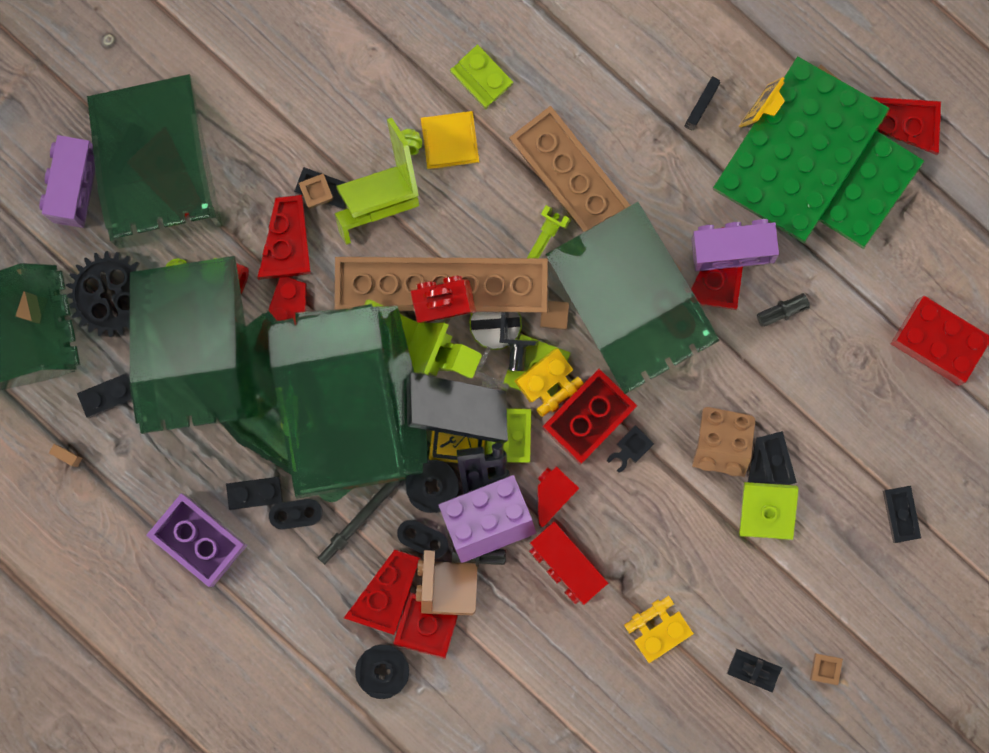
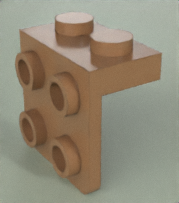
M705 407L702 411L698 445L693 457L692 467L701 468L705 471L726 473L731 476L745 477L752 455L755 418L752 415Z
M424 550V560H418V576H423L422 585H417L416 601L421 602V613L475 614L477 592L476 564L435 562V551Z

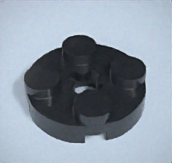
M428 460L415 465L408 473L405 482L406 494L411 504L425 513H440L439 504L456 498L459 492L458 478L454 470L448 464L439 460ZM433 479L437 480V486L440 488L439 491H433L431 494H428V488L425 486V483L427 481L432 482Z
M387 644L375 645L364 651L355 667V677L359 686L366 694L376 699H388L400 693L407 684L410 674L409 663L405 655L394 646ZM381 664H386V669H390V675H385V679H379V674H375V668H380Z

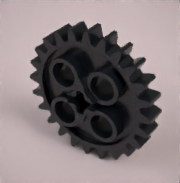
M105 251L103 259L98 253H94L95 261L93 262L85 257L86 266L83 267L77 264L76 268L79 274L70 273V277L75 281L74 283L66 284L68 288L72 289V293L66 294L65 297L73 299V302L67 308L76 309V312L71 317L74 319L82 318L79 323L80 327L89 324V333L98 328V336L100 337L104 335L105 330L108 331L109 337H114L115 330L121 336L125 335L124 327L134 331V321L139 324L143 323L139 317L140 314H149L144 309V306L153 304V302L146 299V296L154 293L151 290H146L145 287L152 282L151 280L142 279L147 271L142 270L138 272L137 269L140 263L135 262L130 265L131 257L128 255L122 261L120 252H116L114 258H111L110 252ZM117 270H121L125 276L123 283L120 285H115L111 278L112 274ZM103 271L106 275L108 288L116 293L112 296V300L118 312L117 317L113 315L110 299L103 297V294L107 293L106 286L101 278V272ZM91 278H95L99 283V288L94 293H90L86 289V284ZM128 295L132 298L133 305L129 310L125 311L120 307V300ZM102 303L107 308V314L99 319L96 317L94 310L98 304Z

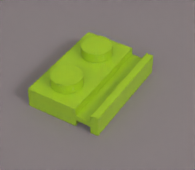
M478 44L450 69V73L485 110L513 85V81Z

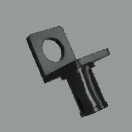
M502 312L499 343H508V346H510L508 370L515 371L517 369V371H525L526 347L538 345L539 341L507 339L509 312Z

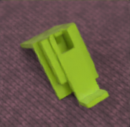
M388 118L387 124L396 167L337 186V190L348 208L334 213L339 233L346 245L351 244L348 229L420 206L409 145L393 118Z
M366 300L347 345L348 349L400 374L412 372L427 376H437L438 371H454L467 378H473L482 356L481 353L463 344L450 343L453 336L446 334L448 324L417 323L373 300Z

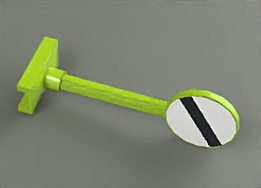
M546 205L541 213L546 219L540 229L542 232L527 258H540L550 238L556 235L560 227L567 229L571 219L564 216L560 223L558 221L560 214L555 213L553 218L550 217L553 209ZM474 312L471 314L469 320L470 332L474 340L482 347L491 350H500L508 347V343H499L502 312ZM509 312L507 339L517 340L522 329V317L519 312Z

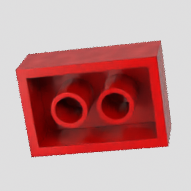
M923 295L916 300L890 344L959 386L966 383L988 347L989 335Z
M598 369L542 426V429L581 465L638 405Z
M555 521L529 543L532 548L528 552L538 563L544 561L550 568L546 571L556 584L561 581L568 588L564 593L574 604L580 602L582 605H585L609 584Z

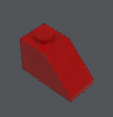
M557 466L553 470L547 467L537 478L541 482L537 486L538 525L541 528L579 490V487Z

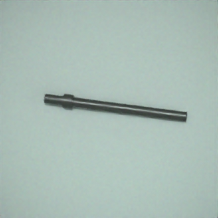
M427 439L340 533L337 532L330 539L331 543L317 557L324 565L339 549L342 551L348 545V539L407 477L410 470L419 464L430 452L431 443Z

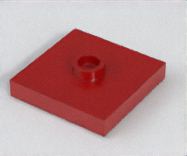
M409 592L393 644L446 660L459 615L421 613V602L416 601L415 593Z

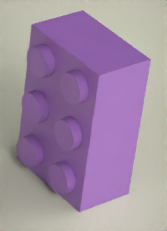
M57 135L56 142H53L51 145L50 158L53 159L51 168H47L45 173L47 189L46 194L41 196L39 208L42 210V214L53 223L84 228L99 155V151L88 140Z
M768 219L752 221V225L741 226V222H732L725 224V228L714 229V225L700 226L698 231L693 232L691 239L695 271L775 263L779 256L776 223H769Z
M514 475L439 504L461 563L537 534Z
M183 493L177 497L146 535L208 587H214L247 547L246 543Z

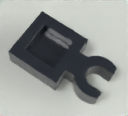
M635 425L616 444L621 451L619 453H612L607 458V462L610 463L614 458L620 459L621 466L617 469V472L620 473L625 470L629 458L636 463L654 443Z

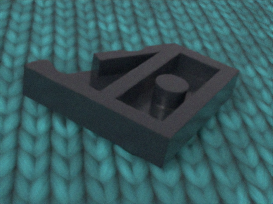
M783 431L756 438L748 482L779 485L797 483Z

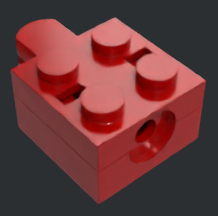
M457 275L443 278L444 284L436 285V282L432 281L416 284L417 289L411 290V296L417 323H427L476 312L470 280H465L462 276Z

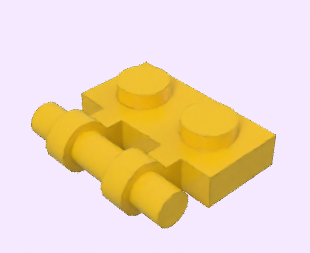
M559 349L551 351L514 381L529 402H534L538 398L541 399L543 404L536 409L541 417H544L549 412L553 413L556 411L561 402L568 397L570 398L584 384L578 376L571 382L565 377L573 371V368ZM558 383L561 390L551 397L547 391Z
M669 595L661 601L657 599L651 603L652 606L641 614L637 612L631 616L632 620L624 624L629 634L636 629H639L642 633L640 637L633 641L648 663H651L694 634L679 611L671 616L666 612L668 608L674 605ZM659 615L662 622L649 630L645 623Z

